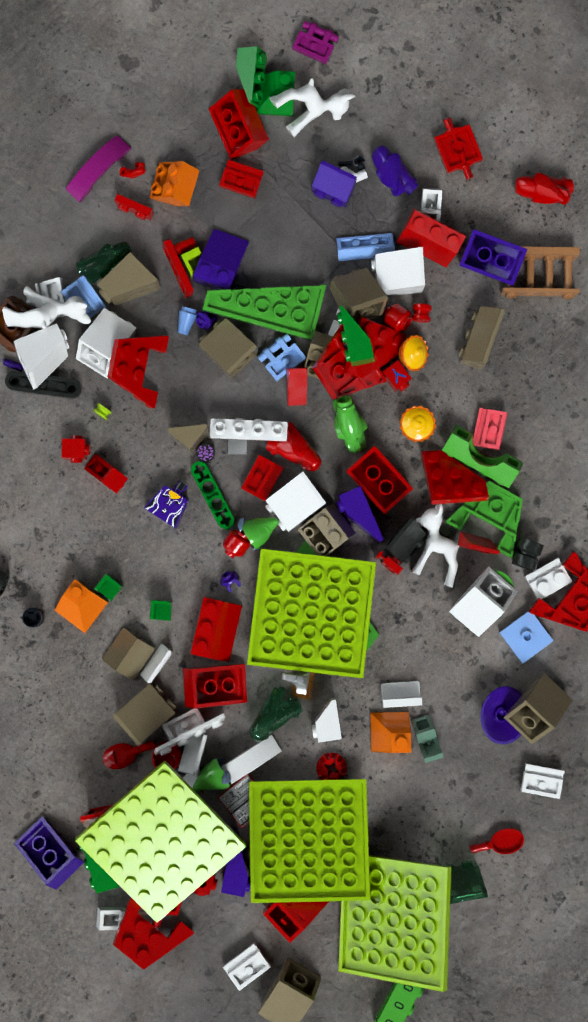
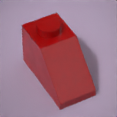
M97 454L92 457L84 468L116 494L128 480L126 476Z

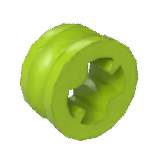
M98 403V407L93 409V411L107 420V416L111 415L112 412Z

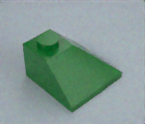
M274 71L265 74L261 109L256 108L259 115L293 117L294 100L286 102L277 109L269 98L290 88L295 89V72Z

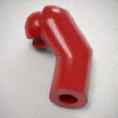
M135 163V169L121 167L119 174L130 179L144 175L146 172L145 163Z

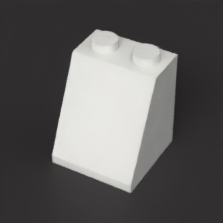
M423 247L375 254L374 260H371V271L375 272V280L386 295L422 294L425 287Z
M104 308L79 339L76 359L108 379L107 375L114 340L134 338L136 327L129 321L118 317L116 313Z
M57 323L13 341L18 358L33 389H36L68 357L67 349H69V345L67 343V336L63 329H59Z
M302 472L266 500L268 505L265 507L271 516L273 514L279 519L278 525L282 531L286 529L290 532L323 508L326 502L305 473Z
M488 566L456 601L449 612L479 637L506 611L518 591Z

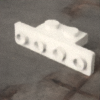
M211 419L210 438L287 441L288 423L265 421L263 419Z
M195 708L163 724L162 727L169 742L155 748V755H166L172 751V747L176 745L181 747L188 743L189 738L202 736L206 733V729L210 727L215 729L221 726L226 717L223 713L205 722L198 708Z

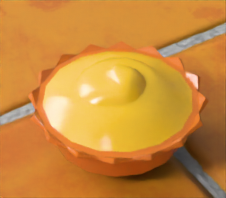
M416 334L414 336L411 335L402 342L399 349V358L408 370L414 372L424 368V364L427 363V357L429 356L426 341L423 340L422 336Z
M413 405L411 408H407L399 420L402 435L414 442H423L429 439L434 434L436 428V419L433 413L421 405L418 407Z

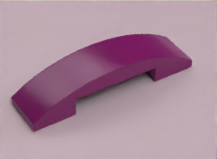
M118 135L112 138L83 165L66 187V191L80 203L92 190V186L116 161L119 162L131 150V147Z

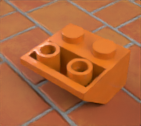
M184 161L159 162L149 198L174 206H189L200 170Z

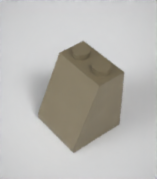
M131 252L97 284L101 297L108 304L112 302L115 306L155 292L161 288L157 278Z
M358 268L349 274L337 275L331 281L330 290L338 307L343 306L356 322L358 317L369 320L383 314L388 297L367 268Z
M225 318L223 321L220 319L213 326L214 330L209 334L205 333L199 339L200 343L198 345L232 379L258 354V348Z
M544 673L530 685L504 718L533 744L557 726L573 700Z
M150 683L113 715V718L137 745H140L177 712L174 702L170 698L166 700L162 695L164 691L158 684L153 685V683Z
M287 958L265 996L258 1014L271 1022H300L314 1002L321 977Z

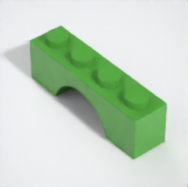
M458 425L455 426L442 449L448 456L462 461L464 465L476 469L482 475L490 477L499 485L507 488L511 486L523 465L522 461L508 453L496 458L482 455L474 446L473 434Z

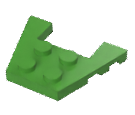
M488 481L486 483L489 495L487 501L465 502L445 523L461 531L469 515H474L504 532L497 548L501 554L512 558L523 499Z

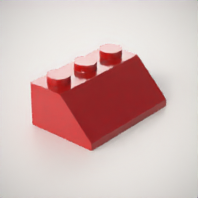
M244 89L230 90L209 108L230 160L257 150L269 141L256 108L248 102Z
M413 208L396 242L409 249L423 247L424 257L447 268L458 253L466 235Z
M376 446L372 447L346 471L359 487L361 486L364 493L384 515L413 490L410 484Z
M204 597L190 654L229 662L242 606Z

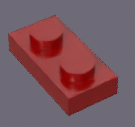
M117 194L114 200L119 210L125 213L130 211L135 214V217L143 221L145 219L151 221L154 215L151 208L120 194Z

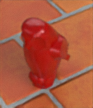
M536 173L534 177L521 176L515 180L516 194L530 198L531 202L560 203L566 205L570 201L574 190L573 180L566 177L557 178Z
M292 422L288 423L287 441L267 442L266 449L272 455L279 454L295 464L302 465L304 470L317 471L322 464L318 453Z

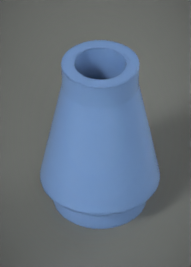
M182 306L181 311L179 310L177 333L189 334L197 317V310Z

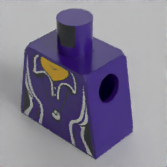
M179 480L173 489L165 485L144 508L177 529L189 502L182 496L188 486Z

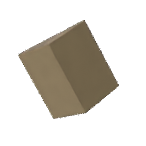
M207 424L168 428V433L193 453L208 435L209 428Z
M123 627L102 660L118 673L134 681L156 648Z

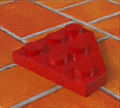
M358 317L356 323L371 340L375 362L352 367L351 362L346 360L343 373L359 379L368 376L399 356V349L402 342L406 340V334L366 318Z
M441 450L422 451L421 458L431 505L488 500V490L483 478Z

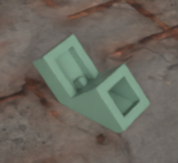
M430 715L411 720L425 763L444 758Z

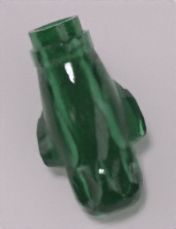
M120 242L113 246L105 244L100 250L89 257L82 258L79 262H76L80 277L84 275L87 281L92 284L100 278L103 279L130 252L132 253L129 243Z
M274 687L259 710L249 729V734L254 741L261 742L268 739L270 733L281 728L292 717L298 718L299 714L303 713L302 706L297 698L294 700L288 698L286 701H281L285 692L284 687Z

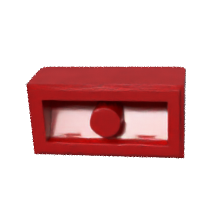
M460 532L458 540L460 547L486 554H500V550L490 539Z

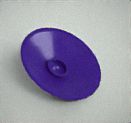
M503 686L493 690L482 705V729L485 735L497 744H509L521 736L504 718L522 696L520 691L513 687Z

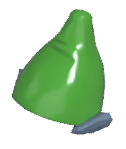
M258 517L244 521V518H241L238 528L239 531H244L252 544L253 550L264 549L263 545L279 524V520L273 517Z
M215 758L205 765L193 784L195 792L200 790H224L230 787L229 782H231V778L229 777V772L222 769V765H224L222 763L223 758Z

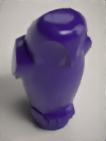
M384 145L378 146L373 151L372 161L381 182L387 188H390L393 196H400L402 192L410 196L419 184L416 182L417 179L412 177L401 161L400 156L397 153L392 154Z

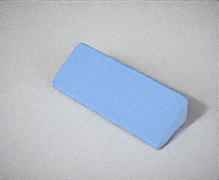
M393 233L336 238L339 261L375 258V254L395 251Z

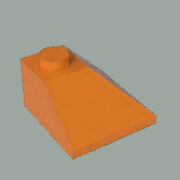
M74 579L54 611L86 633L109 602L81 581Z
M370 712L371 752L411 753L409 712Z

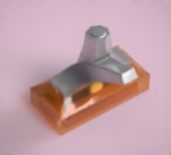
M304 671L282 673L281 679L293 684L291 697L310 700L315 673Z

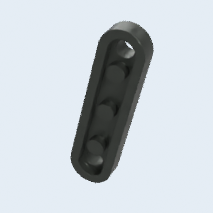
M12 371L5 378L6 386L10 390L70 399L77 398L82 392L80 383L70 378L48 376L36 389L32 388L25 372ZM14 379H19L17 385H13ZM75 386V391L69 392V388Z

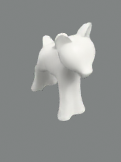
M311 78L309 83L298 89L290 88L269 99L277 109L290 100L295 99L305 102L307 110L296 120L285 126L288 132L295 138L308 123L327 110L332 113L334 120H340L349 108V100L356 96L349 94V90L344 88L328 99L323 100L314 86V79Z
M28 286L24 288V295L27 297L26 303L37 308L26 312H16L8 307H3L2 309L4 320L8 327L46 329L61 314L76 319L83 324L91 322L90 317L86 314L87 304L84 303L81 297L72 296L66 302L60 303L55 299L37 293Z
M436 504L435 508L426 510L421 517L416 518L417 524L427 528L429 532L424 550L411 572L420 575L432 552L441 553L445 556L448 563V572L444 585L453 588L458 568L456 556L460 546L458 542L440 535L439 528L443 521V505Z

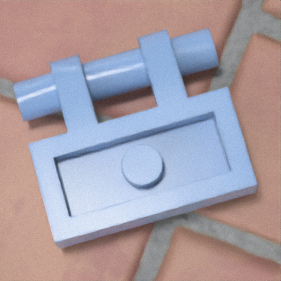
M288 334L278 337L274 344L269 348L265 347L262 353L257 356L260 362H263L265 359L270 361L265 368L276 382L286 375V368L297 367L306 360V356L295 343L290 347L286 345L291 340ZM281 348L284 352L275 358L273 353Z

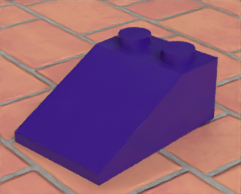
M213 229L194 272V282L215 290L232 289L249 241Z
M473 229L459 266L513 286L528 249Z
M361 486L338 496L336 505L340 513L344 512L348 519L377 543L382 542L384 539Z
M43 816L14 843L45 885L55 890L84 863L75 849Z
M234 827L233 831L240 837L238 828ZM244 849L226 864L221 893L244 897L245 891H250L249 867Z

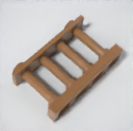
M520 246L528 249L524 257L525 261H527V288H515L514 283L513 286L508 284V288L501 290V295H506V298H517V296H562L563 299H574L580 293V289H572V262L580 255V247ZM536 259H544L546 262L545 288H534V261ZM555 259H563V262H565L564 288H553V261Z

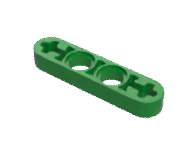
M195 462L191 467V473L217 524L224 530L231 529L235 522L234 517L205 463ZM198 465L201 468H205L203 470V474L205 477L207 475L210 476V478L204 479L203 481H201V483H199L198 481L199 479H202L200 474H195L194 472L197 470L196 466ZM206 482L213 483L214 489L212 492L207 493L203 490V485ZM214 499H220L223 503L222 507L218 510L212 507ZM225 508L227 509V512H224L225 516L231 518L229 526L221 524L223 521L221 515L216 516V513L222 512Z

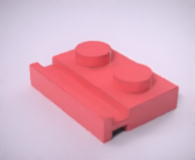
M480 408L473 436L474 446L500 451L508 413Z

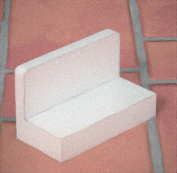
M419 681L381 684L383 708L422 705Z
M204 734L198 738L193 736L188 739L189 742L185 744L178 772L197 776L207 741V735Z

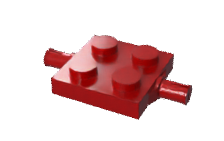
M446 118L443 122L447 131L434 137V142L446 173L449 174L457 170H463L466 180L472 179L474 176L470 167L481 162L483 157L470 124L454 128L451 118Z

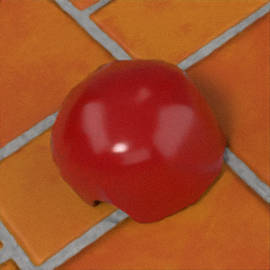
M169 741L156 745L152 753V765L156 769L161 763L166 761L176 770L181 761V750L176 745L171 748V752L161 756V754L155 755V748Z

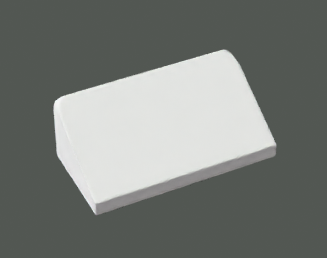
M160 644L140 673L141 677L146 682L152 683L172 655L173 650L164 644Z

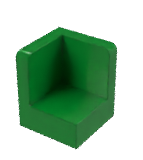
M106 574L94 589L112 601L124 586L111 575Z
M151 600L150 619L171 621L173 602Z

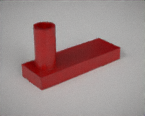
M193 237L172 244L171 239L164 241L162 246L185 298L192 296L194 289L178 255L197 247Z

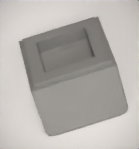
M228 439V454L247 455V440Z

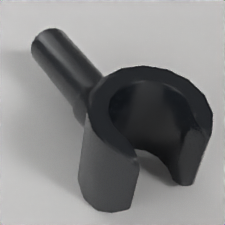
M356 156L350 161H338V166L350 165L363 170L365 166L359 163L366 160L361 156Z

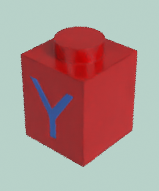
M399 360L382 372L394 392L398 390L402 392L410 386L409 382L412 378Z

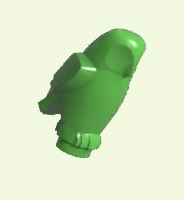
M351 396L339 397L332 403L336 413L334 425L339 439L344 440L349 452H362L366 448L364 431L367 429V424L364 418L358 414Z

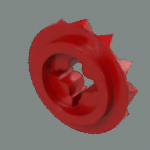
M330 752L319 758L316 771L321 780H342L346 776L347 764L341 755ZM336 761L335 768L339 773L332 771L328 776V768L324 764L332 765Z

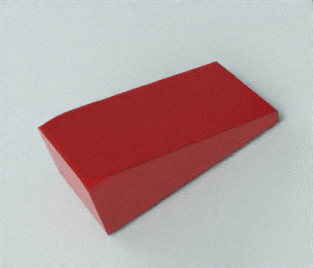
M286 368L287 406L306 405L307 368Z

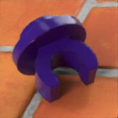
M207 311L197 313L196 317L197 325L204 330L211 328V325L217 320V317L210 319L208 316L210 312Z
M227 571L221 576L220 583L222 586H226L229 592H232L230 587L232 583H236L239 587L241 586L238 574L235 571Z

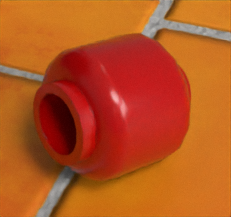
M393 304L391 307L388 306L383 312L384 324L398 332L405 331L412 322L411 312L399 304Z
M239 528L231 530L223 541V547L226 549L225 553L232 558L244 556L251 545L244 531H239Z

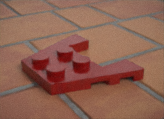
M343 324L340 325L312 367L330 397L335 400L387 381L380 369L375 370L363 379L343 373L346 364V349L343 346L345 343H343L341 331H344Z
M169 336L114 340L107 377L124 390L133 394V397L145 403V406L155 409L158 396L157 391L142 387L149 350L166 353Z
M571 552L562 565L577 577L571 588L555 609L538 598L528 612L587 632L588 570L579 560L578 555L575 552Z
M130 897L112 945L144 970L192 936L194 932L183 922L179 921L168 937H166L138 914L141 907Z

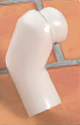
M347 167L341 168L356 176V183L368 178L365 169L355 173Z

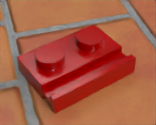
M228 160L219 187L255 199L264 171Z
M259 455L241 489L266 502L284 468Z
M380 551L374 559H380L384 567L395 576L398 575L403 569L400 567L402 563L394 556L385 558L382 556L383 552Z

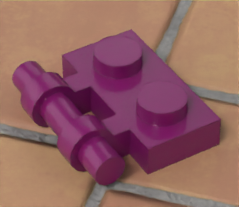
M305 21L302 28L308 30V32H299L292 50L327 65L334 50V45L330 44L329 41L337 43L339 35L334 34L330 29L325 30L319 27L317 23ZM317 34L324 38L323 40L314 37L313 35Z

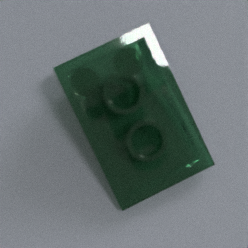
M470 860L461 862L459 866H454L453 864L443 865L451 867L450 904L488 897L479 866L476 862L473 863Z

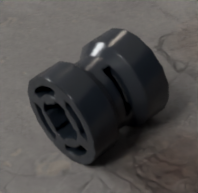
M29 608L22 615L23 623L28 627H38L45 619L43 611L38 608Z

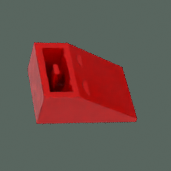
M329 901L269 903L263 909V915L291 943Z

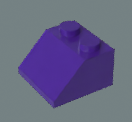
M322 160L312 185V192L320 199L326 198L330 200L331 204L336 207L343 206L346 208L355 189L357 177Z

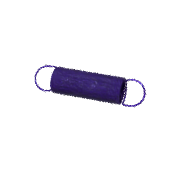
M5 358L3 365L20 372L23 371L22 364Z

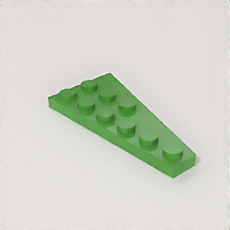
M326 285L209 290L206 292L202 310L312 341Z

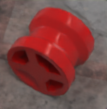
M413 304L414 315H412V321L420 323L430 322L429 312L432 310V306L428 304Z

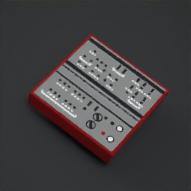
M249 773L218 796V799L241 828L250 822L249 782H255V780Z

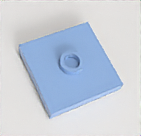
M528 611L499 632L522 664L553 642V639L536 616Z

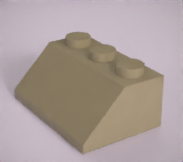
M480 306L478 311L474 310L471 321L474 322L472 329L468 328L464 338L467 339L466 346L461 347L458 355L461 357L460 363L482 370L487 363L505 309Z

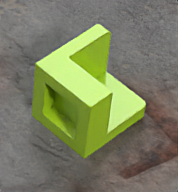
M199 247L181 255L191 279L202 255Z

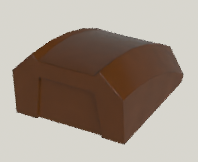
M10 296L6 297L0 306V344L8 351L16 352L13 341L32 334L36 328L8 327L6 325L2 312L3 307H8L16 312L31 310L23 300Z

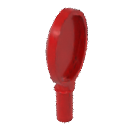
M154 740L137 745L136 747L128 743L115 744L104 752L103 763L110 769H122L134 761L136 754L151 750L156 744Z
M502 829L496 832L490 841L469 846L470 853L493 849L499 854H512L523 846L524 836L516 829Z

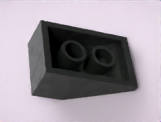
M411 517L403 524L383 551L390 557L394 556L401 563L405 562L407 564L413 557L411 552L414 548L417 547L419 549L426 541L423 538L426 534Z

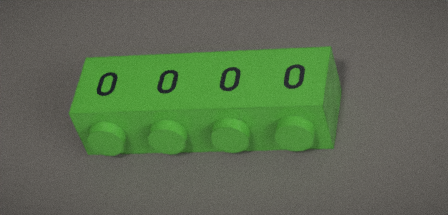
M394 982L374 1022H404L407 1015L411 1016L415 1008L414 1002L417 997H421L424 988Z

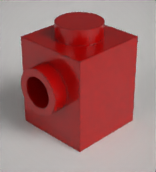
M72 435L71 439L62 438L61 458L70 460L71 463H82V460H87V455L91 453V445L88 444L86 439H83V436Z

